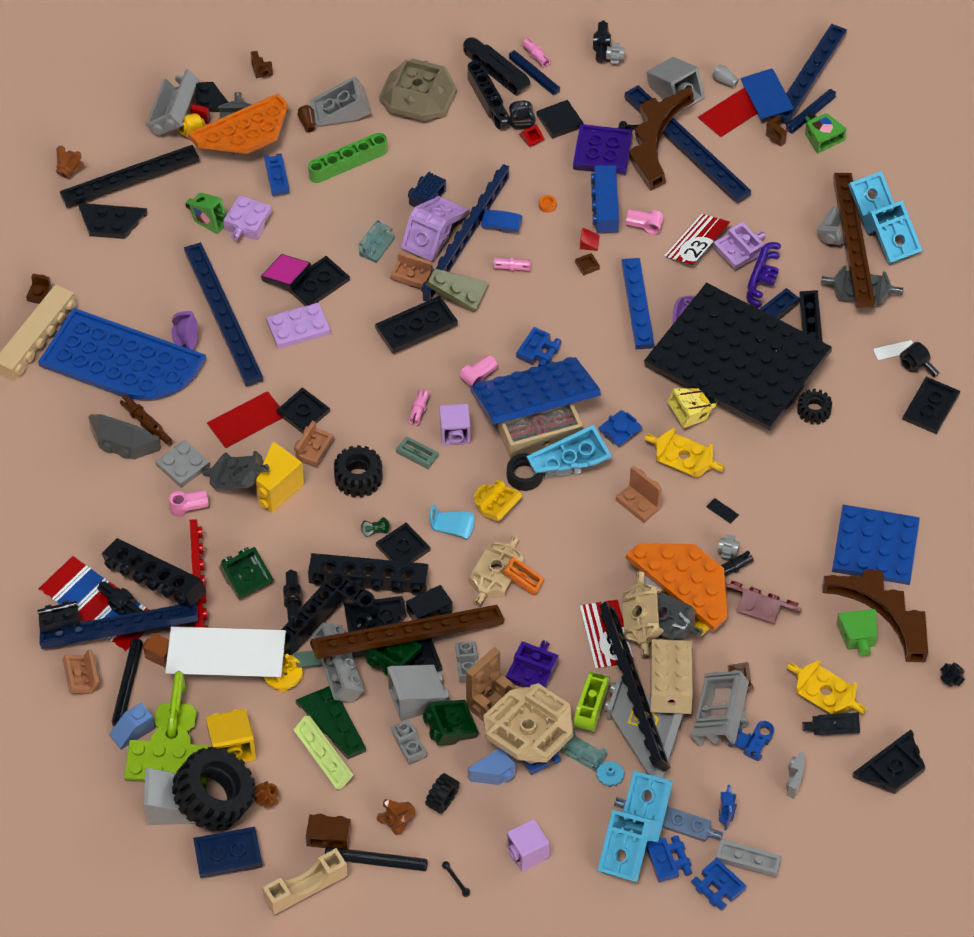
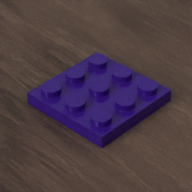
M580 124L573 168L594 170L595 166H616V173L626 174L633 130Z

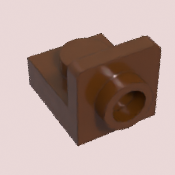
M252 51L251 65L256 79L272 76V62H264L263 58L259 57L258 51Z
M32 274V285L26 299L28 302L40 304L52 289L50 277Z

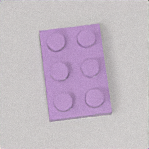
M319 302L266 317L277 349L331 334Z

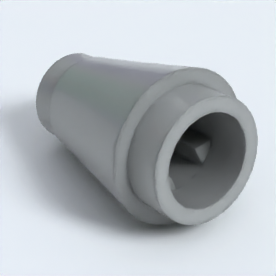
M719 64L712 74L716 81L732 88L739 81L725 65Z

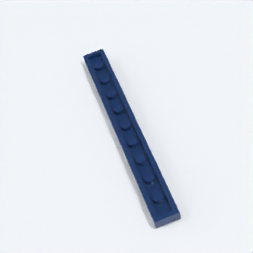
M639 85L628 90L624 95V98L640 113L639 105L653 99ZM672 118L663 134L736 203L749 197L751 190L679 122Z
M503 164L499 170H496L494 179L487 184L486 191L480 195L476 207H472L469 218L464 220L460 232H456L454 241L447 246L446 253L440 257L436 269L446 272L451 270L480 225L484 211L490 209L508 181V165ZM424 282L421 288L423 301L431 300L436 293L435 290L426 286L427 282Z
M202 243L184 247L185 255L245 386L263 381L261 371Z

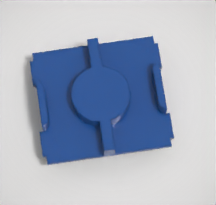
M620 410L614 416L610 415L609 420L598 427V429L605 435V438L612 441V444L615 443L617 446H621L643 427L636 422L637 419L631 414Z
M730 785L727 786L726 792L720 793L719 822L724 823L725 831L728 829L729 823L733 821L737 804H734L736 794H732V787Z

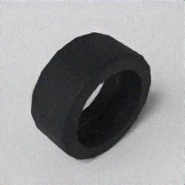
M527 453L517 454L507 464L508 483L517 490H533L542 482L543 473H537L533 477L526 479L519 478L514 474V469L519 466L531 467L526 458L530 454Z

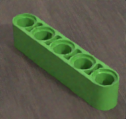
M375 133L311 160L308 164L310 181L320 183L387 153L386 135Z

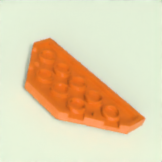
M277 93L189 132V139L198 148L248 154L278 140L288 109V103Z
M638 543L626 554L625 559L641 572H644L649 579L671 597L692 606L696 610L695 617L712 631L716 630L727 620L724 568L695 544Z

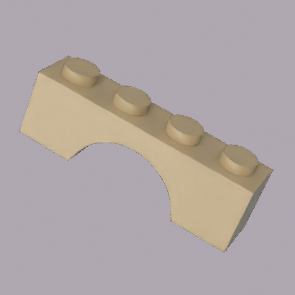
M337 848L318 857L315 864L304 874L293 879L279 878L262 887L264 900L275 915L347 877V864Z

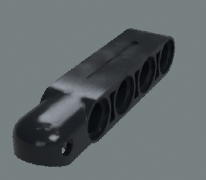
M469 37L464 41L463 51L465 55L473 61H480L487 73L512 94L517 95L530 86L528 76L491 46L484 45L474 37Z
M476 60L469 62L467 78L486 114L492 119L496 128L502 130L509 127L510 117L503 106V100L483 64Z

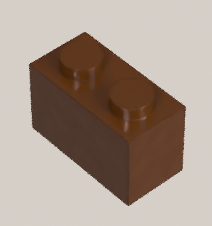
M309 814L306 846L348 849L351 835V819L344 816L330 817L324 814Z

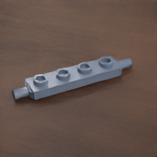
M616 797L614 806L624 808L626 800ZM667 806L662 828L703 842L708 837L721 840L723 832L712 829L711 820Z

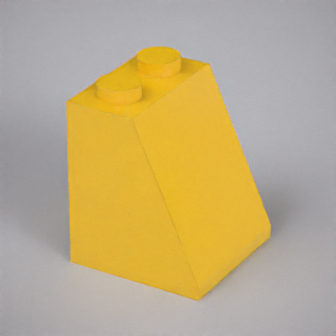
M276 442L271 444L263 465H269V472L260 473L256 479L258 504L271 513L304 485L302 462Z
M246 708L206 716L211 747H216V750H219V748L226 749L228 753L233 752L237 755L236 758L242 759L244 762L256 760L254 739Z

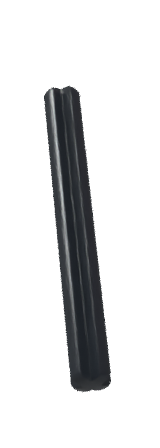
M134 638L131 641L111 721L114 727L127 710L143 645L141 639Z
M326 847L324 854L332 851L335 847ZM337 848L346 862L426 871L428 866V860L425 858Z

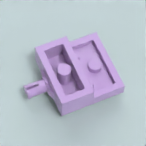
M239 195L223 220L224 230L233 232L231 235L233 240H238L239 236L242 235L257 241L265 228V221L272 212V206Z
M741 222L728 229L726 236L713 242V247L736 270L758 258L761 248L765 245L761 239L766 236L763 231L754 234L744 222Z

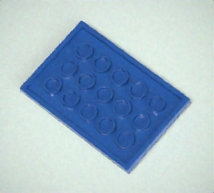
M568 357L559 362H550L544 367H531L529 370L513 372L511 375L503 377L498 376L489 381H479L473 387L470 386L471 393L493 425L601 396L600 388L576 357Z

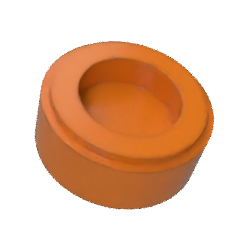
M544 195L539 199V209L542 212L550 213L556 209L557 201L555 197Z

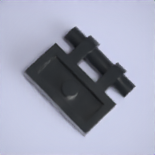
M67 600L63 601V604L55 606L50 604L46 605L45 608L38 609L41 633L79 625L80 616L77 600L72 602Z

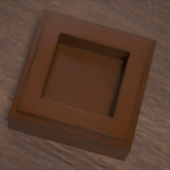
M592 253L575 259V263L583 276L600 270V265Z

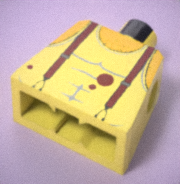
M699 388L673 389L667 401L683 428L707 420L711 410L716 407V402L706 398Z

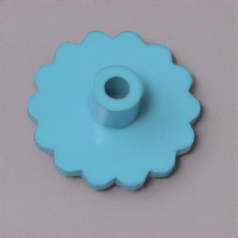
M606 761L597 768L596 777H598V781L602 782L603 785L609 787L612 785L616 786L624 779L625 771L619 763Z

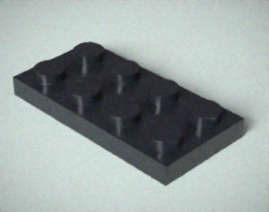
M438 296L376 323L375 329L392 354L457 326L458 320L441 296Z

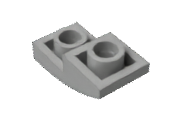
M475 641L455 643L459 682H466V671L477 662Z
M410 720L390 727L408 764L427 757V752L418 739L417 731Z
M801 751L797 757H792L788 768H790V778L786 784V787H788L787 796L795 799L802 781L804 753Z

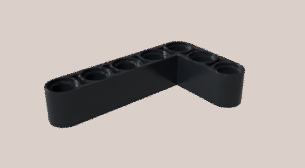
M340 573L332 574L281 629L286 631L283 654L292 655L340 602H343L358 613L366 612L374 616L378 612L374 595Z

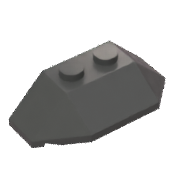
M90 414L88 417L94 438L99 448L105 452H112L123 458L137 459L161 449L159 436L152 435L139 426L102 414Z

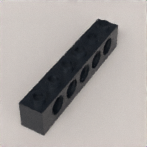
M118 538L101 553L105 560L104 564L108 569L115 570L122 576L133 579L138 584L142 583L150 590H156L164 597L174 599L180 605L184 604L192 608L206 593L202 579Z
M311 553L308 578L310 584L322 585L329 576L340 573L364 589L385 590L395 593L407 592L418 595L427 590L429 565L425 563Z

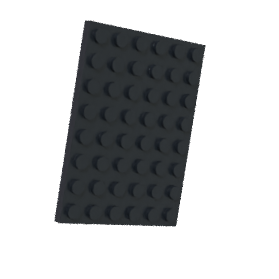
M706 282L645 358L644 365L688 388H699L712 401L771 431L831 353L832 346Z

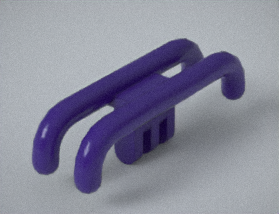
M778 242L766 243L761 248L747 286L746 298L752 306L761 307L762 305L761 301L754 298H762L763 296L761 291L756 290L758 282L771 286L775 283L779 269L765 264L770 258L778 259L780 257L778 252L769 251L770 249L779 250L781 244Z

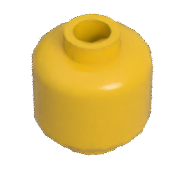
M196 113L185 115L183 125L178 130L181 135L189 138L188 133L205 126V121Z

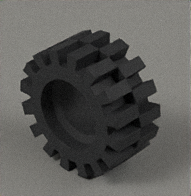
M810 389L806 390V393L803 392L799 397L797 407L800 419L805 418L804 422L811 421L810 424L812 425L814 422L817 425L820 424V421L822 423L826 422V419L828 420L831 415V397L826 392L822 394L820 389L819 392H816V389H813L812 392ZM818 404L822 408L814 410L809 408L808 405Z
M446 773L441 774L436 779L435 784L433 783L432 789L429 790L425 805L440 814L443 813L450 806L451 801L454 800L460 782Z

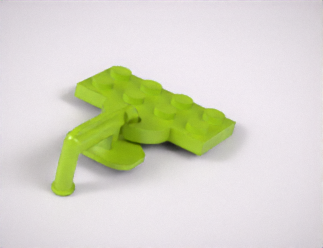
M181 671L175 672L171 703H162L156 709L154 722L158 729L152 734L151 740L129 741L125 781L145 782V768L177 773V770L192 753L202 748L207 750L208 747H211V745L191 744L188 732L195 727L196 710L190 704H180L182 692L187 690L184 675ZM200 777L202 786L207 787L208 777Z

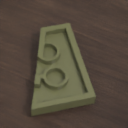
M434 269L426 286L474 313L489 282Z

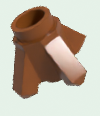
M62 145L56 148L57 174L64 178H69L74 172L84 167V163L80 161L82 158L81 152L70 150L66 152L65 147Z
M384 799L383 807L386 808V812L379 813L376 819L380 823L385 822L388 826H391L395 835L402 834L407 823L415 816V809L410 802L399 803Z

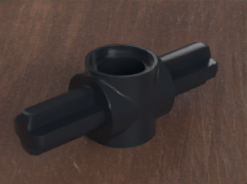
M605 20L598 23V30L593 36V49L596 51V60L599 63L606 60L607 46H610L611 34L608 32V23Z
M293 569L285 573L286 585L283 587L284 606L287 608L288 621L298 612L299 607L302 605L301 586L298 584L297 572L293 571Z
M106 581L99 583L98 591L108 598L110 608L117 614L143 611L134 604V597L127 589H115Z

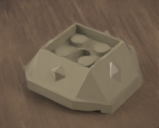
M405 60L398 68L390 72L379 95V101L384 104L390 113L422 121L437 117L443 118L446 117L456 95V86L445 66L432 64L427 60Z

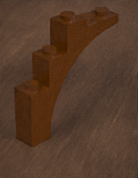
M690 87L682 89L660 102L653 98L639 105L641 116L645 123H641L634 128L636 139L640 145L629 150L631 163L650 191L666 183L665 173L658 161L659 142L672 118L683 108L694 102L693 91Z
M863 570L862 577L855 575L824 576L822 593L848 597L872 609H876V612L891 625L898 635L904 650L905 661L926 662L928 642L925 611H905L904 591H897L895 589L884 590L883 570Z

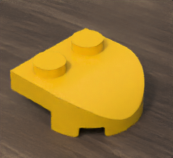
M495 480V484L489 486L483 484L474 493L475 505L479 513L483 517L500 521L522 497L519 490L506 487L502 480Z

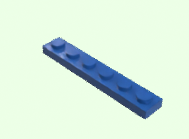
M640 258L622 259L621 264L635 350L654 348Z

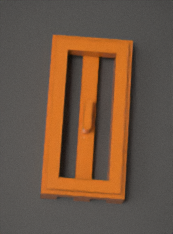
M514 556L510 558L509 563L502 572V574L533 596L537 593L545 579ZM512 565H515L517 568H519V569L522 570L523 572H520L518 569H516V568L513 567ZM528 575H529L531 578H533L534 580H536L538 583H536V582H534L532 579H530V578L528 577Z

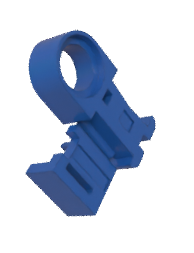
M760 721L755 727L752 736L750 733L748 735L743 733L742 729L739 728L738 732L740 734L738 736L737 733L738 738H736L737 740L733 745L741 749L745 748L744 755L760 761L762 757L760 752L764 744L768 745L774 733V727L768 721ZM759 728H767L770 734L762 735L759 732Z

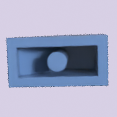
M141 702L123 714L109 735L120 750L129 745L130 740H138L155 729L153 716Z
M498 748L468 768V779L470 782L500 785L503 782L510 781L515 776L516 764L505 751Z

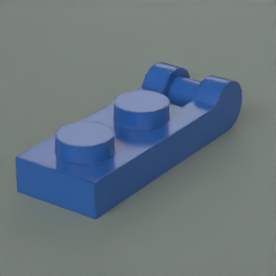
M276 154V156L272 157L269 155L264 156L271 194L290 193L282 154Z

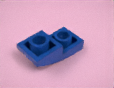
M485 210L481 226L483 229L519 232L522 215L507 211Z

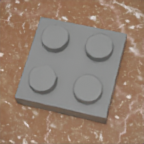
M184 440L156 460V466L182 488L201 474L202 470H204L203 468H209L210 462Z

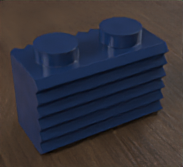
M430 171L425 176H421L415 188L412 187L408 192L409 205L416 207L437 196L442 197V194L446 192V180L430 173Z

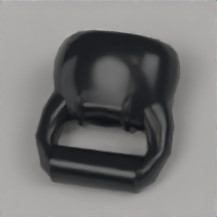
M521 100L510 104V124L514 129H525L534 126L536 119L531 102ZM515 119H531V121L514 123Z

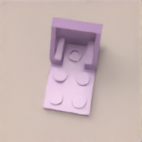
M440 196L416 206L410 214L401 248L433 262L449 237L452 223L468 216L469 209Z

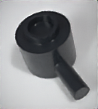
M914 342L900 353V360L905 369L916 372L924 366L934 378L940 373L929 362L931 359L930 353L922 343Z

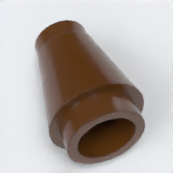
M309 105L301 106L298 109L297 116L305 131L308 133L315 131L314 109Z

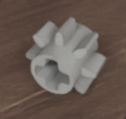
M612 43V47L607 46L606 59L611 60V64H619V60H624L625 48L620 47V43Z
M727 534L725 538L720 537L717 552L722 553L721 558L729 559L732 555L737 556L740 542L735 541L736 536Z

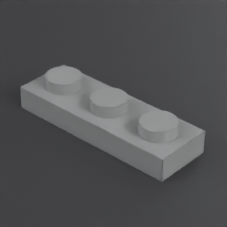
M723 839L720 841L716 858L722 863L772 877L777 876L782 858L781 855Z

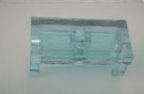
M377 220L359 243V256L377 263L395 239L393 234L388 233L392 232L393 229Z
M573 731V737L561 748L562 754L595 772L608 755L607 749L603 747L599 750L576 737L575 731Z

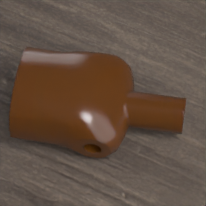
M146 415L141 420L140 425L143 429L152 435L159 436V439H162L166 444L171 443L172 438L164 432L163 427L150 415Z

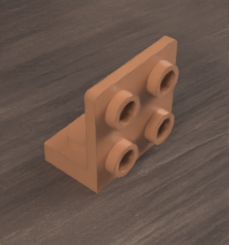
M633 466L630 469L629 486L616 496V501L645 523L660 510L662 488L658 482L646 476L644 471Z

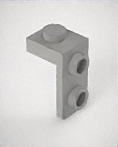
M832 207L817 229L823 244L841 245L844 241L840 228L837 227L841 222L837 207Z

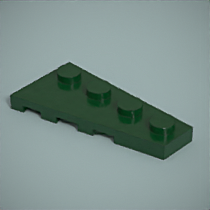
M330 686L296 699L298 707L302 708L307 716H311L323 734H326L331 739V742L347 759L366 752V747L343 703L339 700H334Z

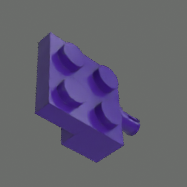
M545 640L541 642L539 647L522 641L505 677L513 684L523 688L538 683L546 688L558 665L559 655L547 651L550 644L547 641L545 643Z

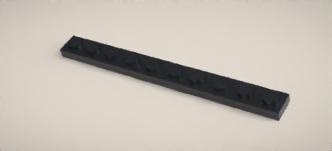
M607 602L599 605L602 612L600 617L607 626L605 631L612 641L611 648L617 655L616 663L619 669L622 670L623 675L621 678L628 687L627 695L633 702L634 707L632 710L639 719L638 727L642 734H644V744L650 751V762L654 767H658L665 772L670 769V765L652 713L650 712V707L616 610Z

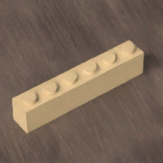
M56 284L0 352V375L15 381L24 372L28 363L33 361L36 353L44 347L48 338L54 335L56 328L65 321L68 313L75 308L74 292Z

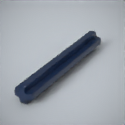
M516 50L509 53L510 60L553 95L560 92V86Z
M832 89L827 90L786 124V130L790 133L796 131L806 122L805 118L809 113L816 114L836 97V92Z

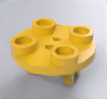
M283 654L281 677H264L267 685L277 689L279 692H286L288 689L296 686L303 678L302 667H297L296 662L300 663L299 660L289 654Z

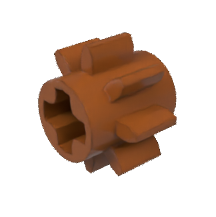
M266 781L255 786L257 792H255L254 800L259 806L264 805L267 808L278 803L276 797L279 796V790L275 784H269Z

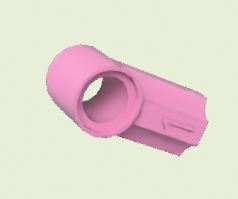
M630 209L627 213L626 225L644 228L649 234H658L664 215L657 210L646 213Z
M486 355L473 366L470 364L466 365L461 370L459 377L469 386L473 387L474 384L484 381L486 376L496 370L498 364L494 357Z
M205 490L191 493L175 491L169 497L170 512L174 516H182L189 510L209 507Z

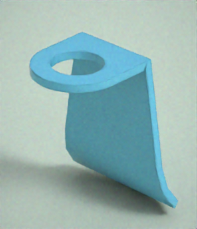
M432 505L430 509L429 519L434 531L457 535L464 539L469 538L474 528V513L464 511L439 513L436 505Z

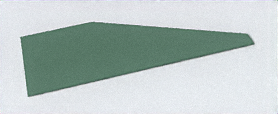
M313 651L293 653L294 657L300 662H296L297 667L322 665L321 659H316Z

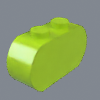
M589 672L576 709L574 727L591 732L595 731L607 697L610 684L609 676Z

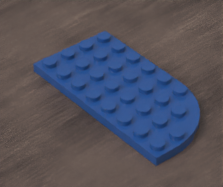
M73 308L38 363L43 368L121 396L128 395L131 399L152 400L172 395L187 386L196 377L205 363L206 355Z

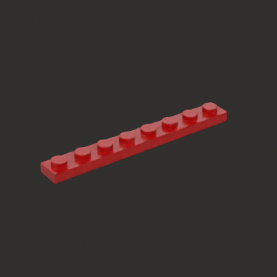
M197 519L189 520L192 575L202 579L204 587H206L205 575H201V571L205 570L204 559H200V554H204L203 543H199V538H203L202 526L198 527ZM206 593L197 601L198 621H195V627L208 628V625H204V620H208L207 608H203V604L207 603Z

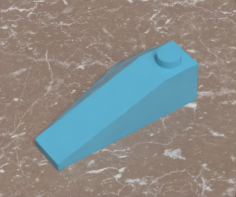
M591 425L526 456L535 474L595 466L612 458V455L595 426Z

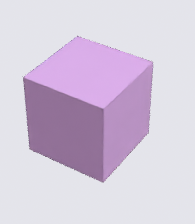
M468 404L440 406L442 445L470 444Z
M535 819L507 832V849L521 871H525L549 859L550 843Z

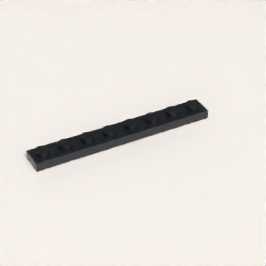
M189 145L59 191L66 208H69L78 203L86 202L199 162V156L193 145Z

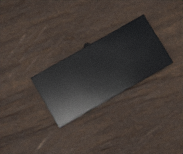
M716 498L706 506L730 524L739 516L738 513Z

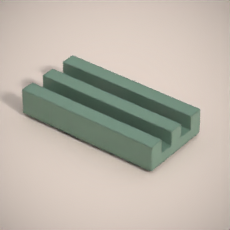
M407 436L396 449L397 454L426 469H429L430 465L434 463V459L439 457L438 452Z

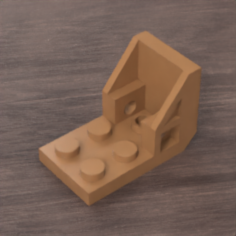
M495 646L466 671V703L471 712L484 722L483 715L510 690L516 689L513 683L500 673V651Z

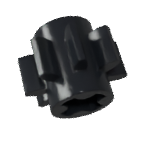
M955 662L952 664L945 663L940 669L942 671L940 678L950 687L953 685L960 686L965 680L963 677L964 669Z

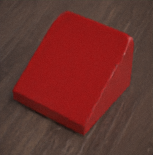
M537 124L519 133L520 137L529 147L545 140Z
M582 228L580 249L598 251L600 235Z

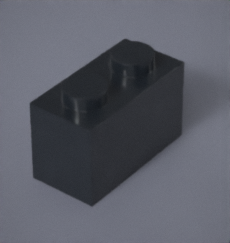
M438 585L407 600L406 612L412 620L452 613V601L443 587Z

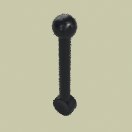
M444 861L442 863L443 869L449 872L460 887L462 896H470V889L463 886L450 868V863Z

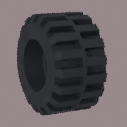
M357 445L354 448L350 446L348 450L343 449L342 454L339 453L334 461L336 486H338L340 491H344L345 495L351 494V497L360 496L361 498L364 495H371L372 491L376 492L378 487L381 486L383 477L382 461L379 454H376V451L373 449L369 450L367 446L362 448L361 445ZM355 469H363L366 471L361 474L351 473V471Z

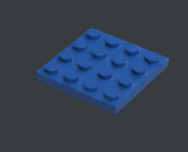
M843 505L832 572L862 577L863 570H883V581L910 585L920 517Z

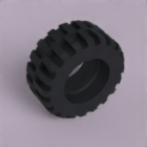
M208 747L207 750L202 748L192 753L177 770L173 778L172 793L175 794V804L179 805V811L187 816L186 819L188 821H194L196 826L201 828L205 826L208 830H214L215 828L223 830L234 825L252 805L256 792L255 788H253L255 781L250 776L252 774L250 769L245 767V762L242 759L236 758V754L233 752L228 753L226 749L219 748V750H216V747ZM200 777H208L217 781L225 790L227 800H219L209 795L203 788Z

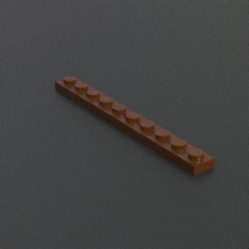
M834 173L833 180L855 306L874 307L875 299L859 211L848 186L849 183L853 182L852 173Z
M498 605L314 638L311 639L310 645L316 659L502 625L504 617Z

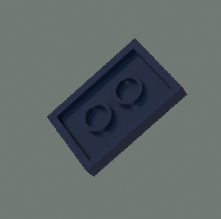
M255 827L193 838L200 878L262 867Z

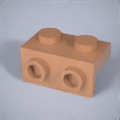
M399 252L397 263L390 274V279L422 288L423 283L429 280L430 273L433 270L432 262L408 253Z
M312 421L309 426L305 427L302 438L295 443L294 451L296 452V458L317 467L334 440V435L316 428V422Z
M87 650L84 656L65 655L63 664L69 693L92 694L100 682L99 674L96 671V658L93 657L92 650Z

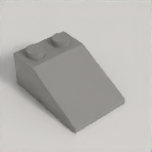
M355 76L310 100L311 107L314 109L317 126L356 121L371 113L366 90Z

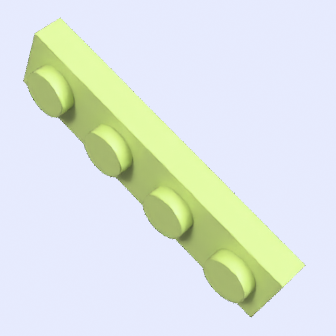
M304 716L294 728V732L335 788L343 789L353 777L352 772L311 716Z

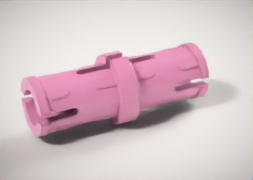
M531 38L523 41L522 46L530 53L532 59L537 60L543 68L550 64L551 60L544 54L543 49L537 46Z
M494 257V269H509L512 272L514 270L530 271L531 260L515 259V257H511V259Z
M424 389L418 391L417 398L412 403V411L408 418V423L412 425L415 419L414 426L419 425L422 413L426 411V403L430 393L425 390L423 395Z

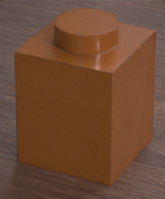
M153 633L151 638H148L143 645L145 658L166 668L169 640Z

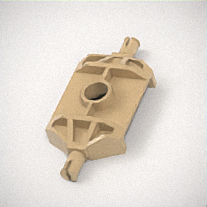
M513 535L510 541L505 544L498 542L488 544L469 576V584L478 592L473 601L475 605L478 603V606H481L485 597H505V591L512 580L502 574L503 570L513 556L524 563L522 554L515 549L519 541L517 536ZM499 564L501 568L495 570L491 566Z
M637 572V584L626 590L622 596L624 636L629 642L641 645V657L650 656L649 644L651 640L656 639L664 632L659 627L657 593H661V589L645 584V573ZM639 608H642L641 614L636 617V612Z

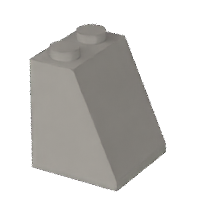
M672 57L646 72L650 88L662 99L670 97L682 89L691 88L694 102L681 111L705 98L699 69L692 64Z
M434 665L387 667L388 689L400 721L423 715L426 707L431 702H442L449 699L447 688H443L441 684L443 683L440 671H436Z
M145 768L144 808L147 825L196 824L194 821H188L186 819L187 816L179 811V805L175 804V794L172 793V786L174 785L173 778L176 773Z

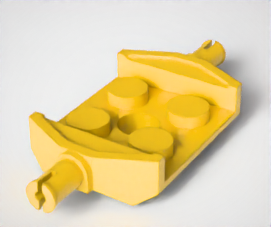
M672 428L658 438L649 433L645 436V441L655 444L656 461L694 477H701L711 468L720 472L724 470L725 465L713 459V444L711 443L707 447L675 434V428ZM686 454L689 458L682 459L679 456Z
M819 660L804 668H800L792 662L788 664L786 669L797 675L796 693L829 714L845 713L852 709L861 715L866 712L867 707H864L855 700L856 682L851 685L820 666L821 661ZM828 689L831 691V694L824 695L821 693V690Z

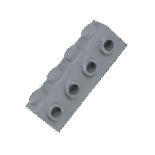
M322 623L312 635L313 638L341 634L344 633L341 625ZM352 653L320 658L334 700L354 702L364 692Z

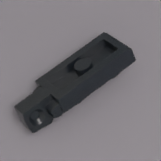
M859 712L812 716L813 721L802 722V729L813 730L814 735L860 733Z

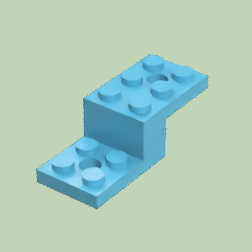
M882 171L848 184L866 232L870 234L876 231L888 264L922 251L904 202L902 200L894 203ZM868 190L874 191V199L869 198ZM896 236H900L902 238V245H898L895 242Z
M633 771L624 810L612 809L597 871L635 882L638 881L647 841H659L673 781ZM650 790L652 798L647 802L644 796ZM621 850H624L626 858L621 862L618 855Z

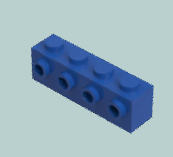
M595 166L594 173H591V184H594V187H591V197H595V200H592V211L596 213L593 214V225H596V232H618L616 166Z

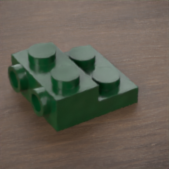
M246 547L238 552L239 555L233 558L232 556L224 558L219 566L227 584L231 585L238 600L274 581L255 547L251 549Z
M416 641L368 649L366 650L365 659L371 667L377 666L381 668L384 674L388 676L387 667L410 665V662L421 652L422 645Z
M465 700L431 702L423 712V721L430 726V738L435 740L437 745L455 744L458 739L473 738L479 733Z

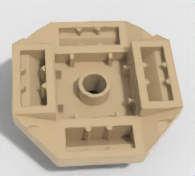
M539 683L530 685V687L510 690L483 715L486 739L515 759L524 760L530 764L537 762L547 763L573 737L570 704Z

